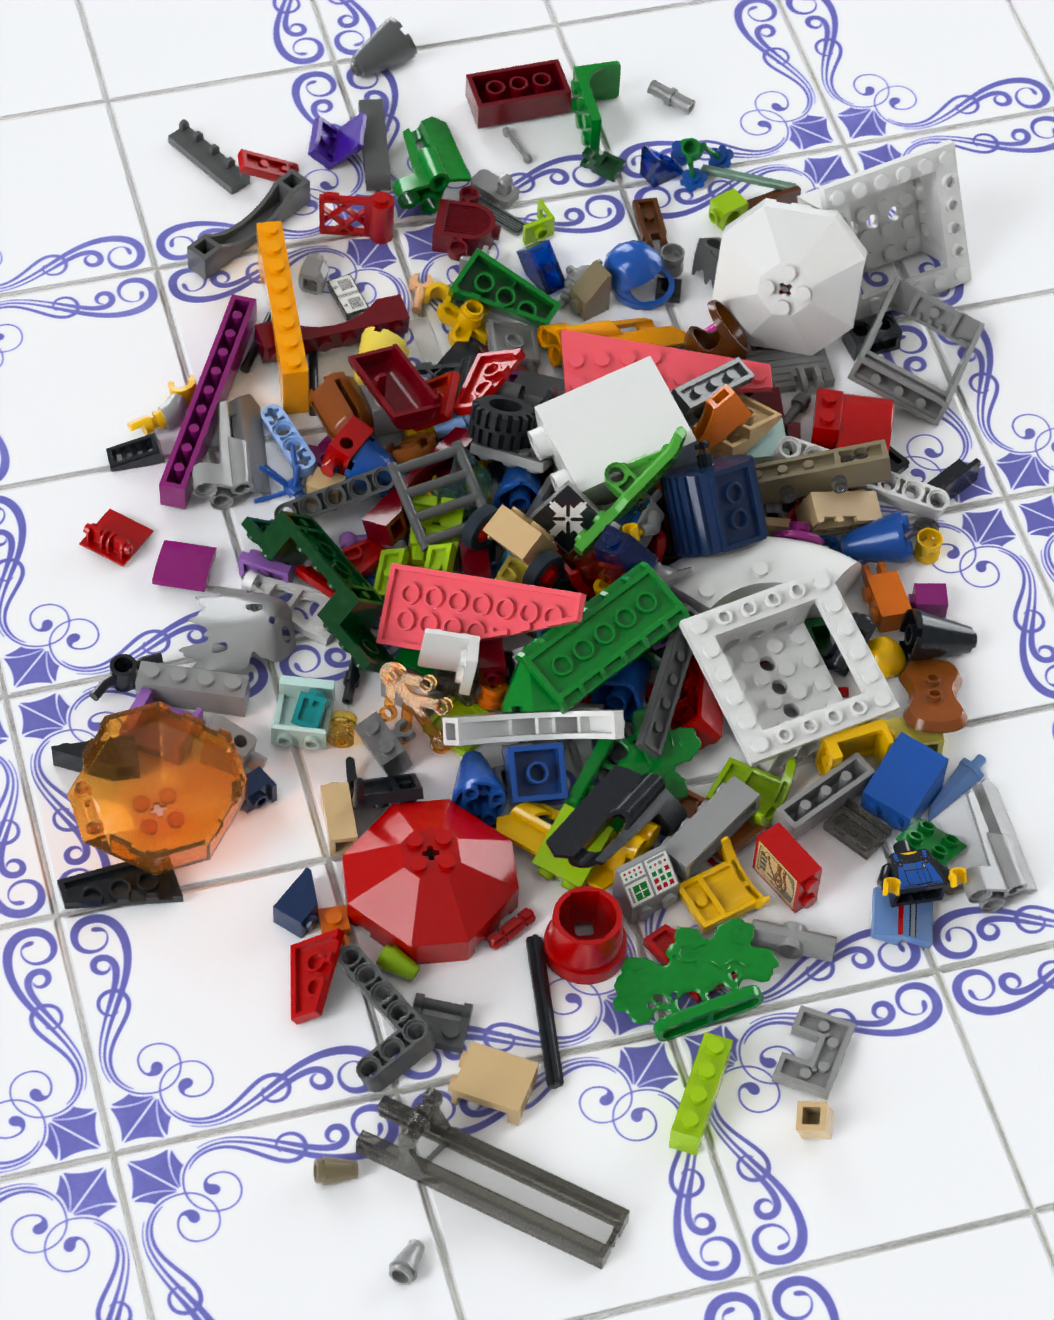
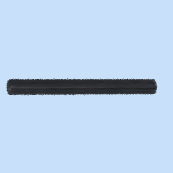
M533 934L526 938V948L546 1083L551 1089H557L564 1085L546 959L542 938L537 934Z

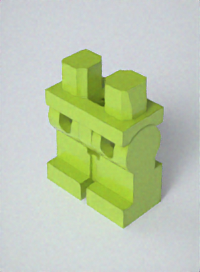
M422 494L413 497L412 501L416 511L436 506L438 496ZM441 497L440 504L453 500L454 498ZM464 507L422 521L426 536L462 524ZM410 525L408 552L411 553L412 565L424 566L427 551L422 552ZM460 536L437 544L453 543L458 551Z

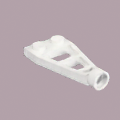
M251 569L245 574L241 588L248 592L264 593L272 596L276 590L292 594L293 596L287 604L292 612L294 629L311 640L324 646L328 645L334 635L325 630L323 621L317 614L329 601V597L316 588L265 577ZM307 600L320 605L311 619H304L294 611L299 601Z

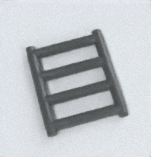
M461 440L453 442L451 447L400 464L391 462L387 465L422 552L428 550V545H434L461 536L465 523L426 536L422 521L475 503L477 508L487 504ZM455 456L457 457L462 470L407 488L402 474ZM463 480L467 481L471 494L418 512L416 511L411 498Z

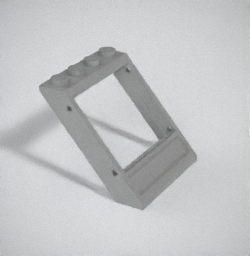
M896 277L878 310L847 379L883 398L893 399L894 404L938 426L952 401L985 324ZM888 307L966 348L946 391L870 351Z

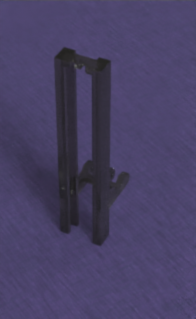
M427 1088L423 1094V1104H417L415 1109L386 1095L383 1096L377 1106V1109L380 1110L379 1116L404 1127L398 1137V1146L362 1130L356 1140L357 1154L601 1270L603 1269L611 1254V1249L616 1245L617 1238H620L629 1222V1209L452 1127L439 1108L443 1102V1096L441 1092L434 1088ZM423 1136L435 1143H442L452 1151L613 1226V1232L606 1244L426 1160L416 1154V1145L419 1138Z

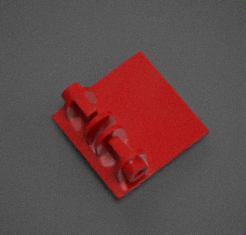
M109 508L97 523H87L84 526L83 532L86 533V536L79 545L124 567L154 530Z

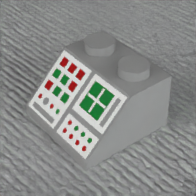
M662 844L615 869L612 896L618 901L622 914L630 925L639 920L644 921L648 919L654 912L662 908H669L678 900L680 884L665 846Z

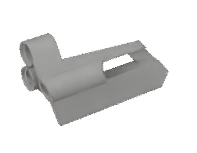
M250 394L239 396L229 402L225 400L219 403L220 464L203 462L193 467L192 477L195 495L201 498L210 497V505L216 510L230 508L234 503L233 499L250 491L263 495L271 494L269 476L259 469V465H267L263 425L260 415L261 409ZM229 417L232 419L234 438L231 437Z
M987 777L965 792L988 866L966 868L967 884L962 883L970 903L979 904L981 911L984 913H992L1005 905L1004 898L1020 891L1036 892L1038 889L999 790Z

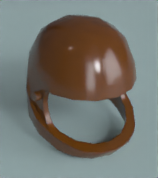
M709 301L707 303L708 310L717 329L713 332H707L697 326H690L684 337L683 350L731 358L739 357L746 360L751 352V347L742 328L720 301Z

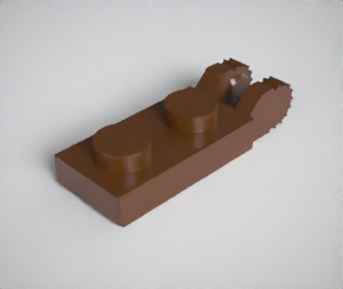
M657 197L632 200V208L642 242L644 241V243L654 249L652 240H659L661 250L664 245L668 244Z

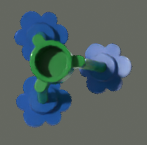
M685 138L672 143L673 151L671 152V158L676 159L679 166L688 164L689 170L687 169L682 172L680 184L685 186L689 192H693L697 188H703L705 186L704 182L708 179L706 172H700V169L694 168L693 165L694 161L701 158L703 151L707 152L711 158L708 161V165L729 168L732 164L730 160L734 157V152L731 149H727L725 145L711 149L705 142L699 143L695 138Z

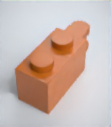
M878 562L876 564L877 574H872L868 564L862 565L861 576L865 586L861 588V594L864 603L869 605V616L872 622L877 625L879 633L900 630L902 618L906 610L912 608L897 570L888 572L885 563Z

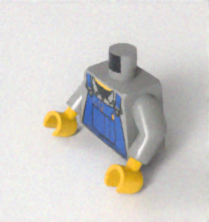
M653 486L617 522L621 526L620 533L624 541L641 550H645L652 537L660 532L661 523L664 519V513L656 504L663 496V493L656 486ZM616 501L608 505H600L596 507H598L600 510L604 509L605 511H607Z

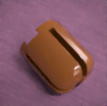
M343 371L334 372L324 376L325 382L319 385L315 391L312 388L310 389L308 394L309 404L331 441L353 415L373 428L371 408L354 377L345 375Z

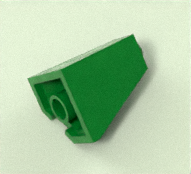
M538 638L531 639V643H533ZM524 644L523 649L529 646L530 644ZM519 660L501 703L500 711L505 713L561 710Z

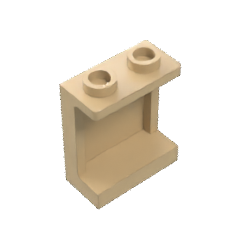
M472 1041L469 1050H464L461 1054L458 1067L461 1069L458 1075L453 1074L450 1080L448 1091L452 1092L451 1103L457 1105L459 1099L462 1098L507 1113V1123L518 1126L538 1079L539 1063Z

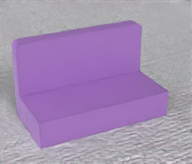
M251 549L249 553L241 552L238 558L239 575L245 576L251 569L265 577L293 583L296 577V567L300 566L295 564L287 565L278 561L271 562L262 555V551Z

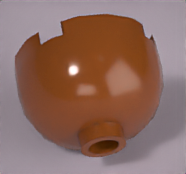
M428 431L400 438L401 443L395 446L394 442H392L385 449L400 464L427 455L438 445L434 432L429 436Z

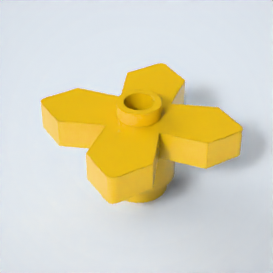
M467 300L460 308L453 303L438 305L436 314L440 322L452 327L447 336L451 347L457 341L469 342L471 337L483 345H488L486 321L484 319L487 317L489 310L484 309L479 301Z

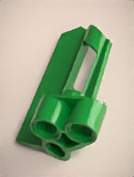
M429 117L422 120L416 130L411 132L408 128L402 132L414 174L396 180L392 189L401 208L411 209L419 204L423 213L434 214L438 211L440 199L449 182H470L471 176L447 123L435 117ZM421 141L424 148L418 150L416 143Z

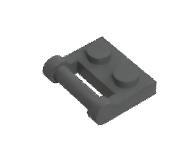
M416 992L413 1008L426 1022L436 1040L434 1048L462 1054L474 1004L466 1002L464 1005L427 998L425 994ZM428 1009L461 1016L460 1021L426 1015L422 1014V1010Z

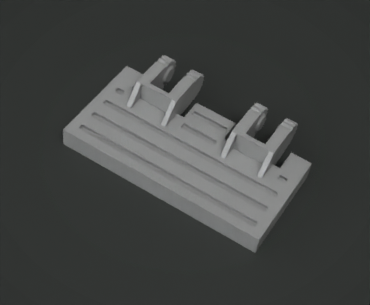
M825 348L812 356L775 349L751 351L746 358L749 361L771 365L772 385L779 387L780 393L795 392L796 382H798L801 392L809 393L808 381L811 380L814 381L816 390L818 388L833 387L835 384V378Z

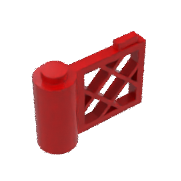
M324 192V194L319 195L320 234L370 237L377 244L389 243L394 237V198L386 192H377L370 197L339 195V192ZM325 203L336 204L338 207L332 211L325 206ZM361 205L364 206V208L356 212L351 208V206ZM345 211L351 217L344 220L338 214ZM333 219L338 225L329 226L325 225V223ZM357 220L364 228L353 227L350 224Z

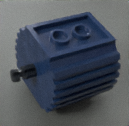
M698 441L694 445L695 450H700V454L696 456L697 462L667 471L660 479L674 553L676 555L690 557L725 553L767 539L768 530L754 457L752 455L737 454L712 458V453L706 451V448L710 446L709 441Z

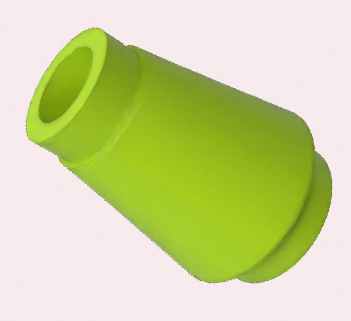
M386 944L376 961V964L381 967L380 970L410 981L415 979L421 968L396 945L392 947Z

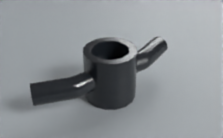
M161 652L142 656L136 660L128 654L116 655L110 661V675L102 679L90 692L89 696L94 701H98L111 686L121 692L133 690L136 687L135 681L141 661L163 663Z

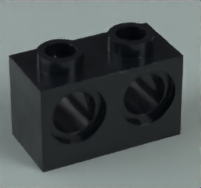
M890 311L885 312L881 321L882 325L870 351L877 355L900 349L903 332ZM877 314L855 320L854 327L842 335L841 340L853 361L856 360Z

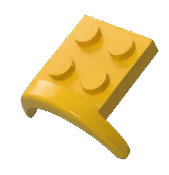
M727 836L721 839L724 862L679 883L678 896L704 934L732 918H737L754 909H760L770 902V896H763L747 877L734 852L731 840Z

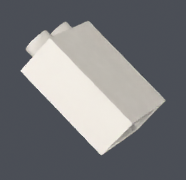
M651 356L535 406L537 428L527 432L530 444L537 458L542 461L552 457L558 471L550 474L555 492L569 480L595 506L608 505L618 500L605 485L604 472L609 464L613 462L627 463L645 454L649 455L662 449L663 445L670 443L674 432L680 426L687 430V436L676 463L668 471L697 462L696 456L698 451L694 447L697 440ZM614 472L609 478L613 482H620L624 476L619 472Z

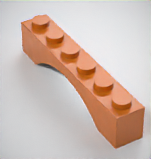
M725 384L706 400L703 413L692 432L697 442L702 440L709 441L710 446L706 448L708 452L715 445L721 444L733 430L743 426L753 414L739 396ZM661 482L655 484L654 486L662 492Z

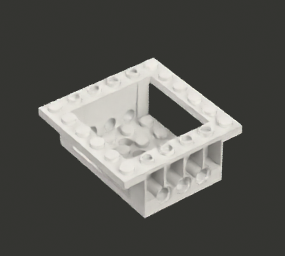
M946 140L819 186V189L797 196L798 204L810 205L816 209L827 210L828 208L839 211L867 250L864 272L923 251L943 262V265L903 279L907 283L933 295L972 280L955 142L951 140ZM896 207L894 216L889 218L888 213L891 208ZM874 214V222L867 226V220ZM892 284L863 295L860 290L855 320L877 314ZM888 307L887 310H886V312H887V311H891V310H893V309H891V308Z
M827 568L681 620L679 623V627L750 767L757 765L760 770L776 776L784 773L790 757L796 759V768L815 761L822 738L852 727L873 722L896 713L900 709L894 694ZM812 604H816L862 694L844 700L804 624ZM769 661L774 669L766 671L761 668L760 662ZM780 684L785 688L786 692L784 694H777L772 690V685ZM792 707L796 710L797 716L793 718L788 717L783 709Z

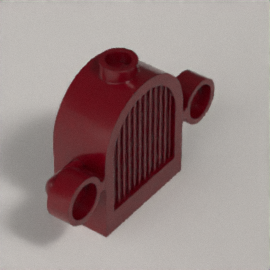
M463 187L459 191V201L440 199L432 233V251L447 253L450 259L459 261L461 256H472L477 248L482 250L483 245L489 246L490 250L494 241H499L501 226L495 225V216L490 209L478 204L479 191L475 187Z

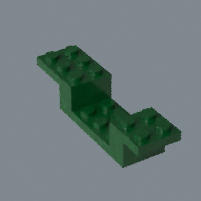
M281 510L273 521L248 516L244 519L241 525L247 531V537L259 545L262 549V555L267 560L283 562L287 565H303L309 558L312 561L311 566L328 580L327 585L335 593L317 615L323 621L325 630L339 640V646L345 652L350 653L355 659L354 664L360 670L381 674L383 668L401 667L382 644L376 643L377 638L370 631L381 617L384 600L312 516Z

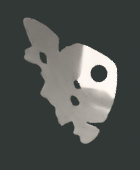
M207 585L206 588H209L207 591L218 593L221 596H196L195 599L199 601V605L205 609L188 621L207 627L208 630L204 633V636L209 639L206 642L182 647L178 650L186 658L198 659L192 668L232 674L249 666L253 652L261 658H266L272 662L282 661L294 651L296 646L291 609L283 600L268 594L246 593L247 590ZM260 604L262 605V610L257 612L246 609V605ZM272 616L275 617L274 624L269 622V618ZM284 626L290 633L289 643H286L282 636V628ZM225 642L228 645L227 650L223 652H212L215 644Z

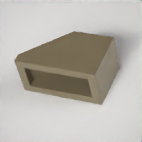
M598 260L592 262L571 289L570 308L584 322L609 310L612 275Z

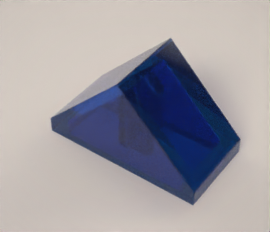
M645 145L642 148L639 174L653 188L680 176L684 171L670 156Z

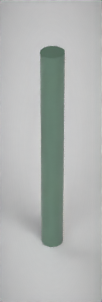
M703 164L701 172H706L707 175L777 190H785L796 186V183L706 164Z

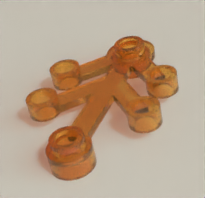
M394 661L384 664L379 672L380 680L386 687L384 706L379 710V715L384 722H390L397 717L398 712L395 702L398 692L403 699L401 719L405 718L409 724L402 732H407L412 728L414 715L429 736L431 749L437 754H445L450 751L453 746L444 745L443 730L439 731L423 707L434 709L438 715L444 716L452 711L453 704L451 700L446 697L438 699L412 693L406 685L418 686L421 692L429 693L436 688V679L432 675L421 676L407 673L403 665ZM389 672H392L394 674V680L390 678ZM424 680L430 682V688L425 686ZM441 702L446 705V711L441 709ZM385 709L391 712V717L385 714ZM437 740L442 742V748L437 744ZM404 741L401 742L402 745L409 743Z

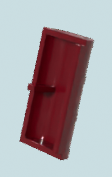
M398 344L348 356V363L351 368L357 373L363 384L371 392L397 429L411 430L423 427L436 419L441 409L439 398Z

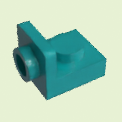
M310 689L309 693L301 691L291 723L302 727L320 729L326 707H330L331 704L325 698L326 694L314 689Z

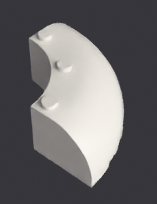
M766 536L767 539L725 553L721 552L706 556H684L669 566L678 570L692 567L693 572L678 577L670 587V590L682 603H687L700 614L827 568L844 599L859 581L862 565L838 551L819 544L792 538ZM815 603L812 604L806 619L822 617Z

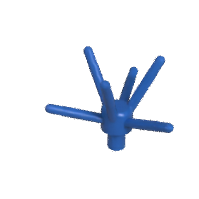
M294 443L290 444L294 477L287 481L268 465H259V469L282 485L284 490L254 499L255 504L288 495L290 498L306 495L302 490L305 486L302 484L303 478L300 477L301 465L297 463Z

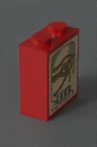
M779 822L759 834L756 839L752 868L794 913L803 908L808 909L812 907L818 899L823 868Z

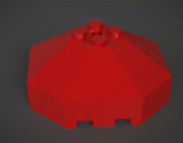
M450 799L392 804L342 855V876L349 923L356 928L359 925L370 932V938L383 947L386 944L392 947L396 945L417 965L469 960L482 940L486 941L487 936L500 927V921L508 913L512 914L518 907L519 885L512 841ZM428 849H433L434 853H439V855H435L434 860H429L428 856H423V854H427Z

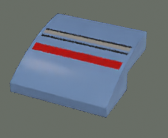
M875 887L872 895L871 938L897 945L900 941H905L928 948L933 941V902L891 908L889 894L883 896V891Z

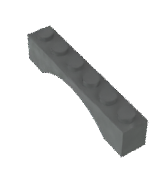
M294 169L289 170L274 182L262 201L239 223L222 232L204 234L187 246L188 268L205 280L210 278L257 242L256 223L282 221L283 223L310 202V180Z

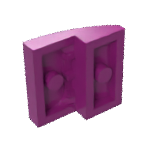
M164 540L156 562L152 584L205 592L210 580L211 568L216 558L217 547Z

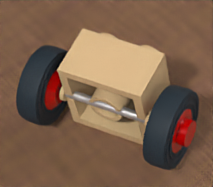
M485 504L475 510L466 521L462 529L461 541L471 550L479 551L489 545L492 540H495L500 546L528 566L523 576L522 584L552 588L560 578L565 561L557 553L559 548L552 543L554 537L546 532L538 523L527 518L516 507L513 506L510 510L502 504L497 509L491 504Z

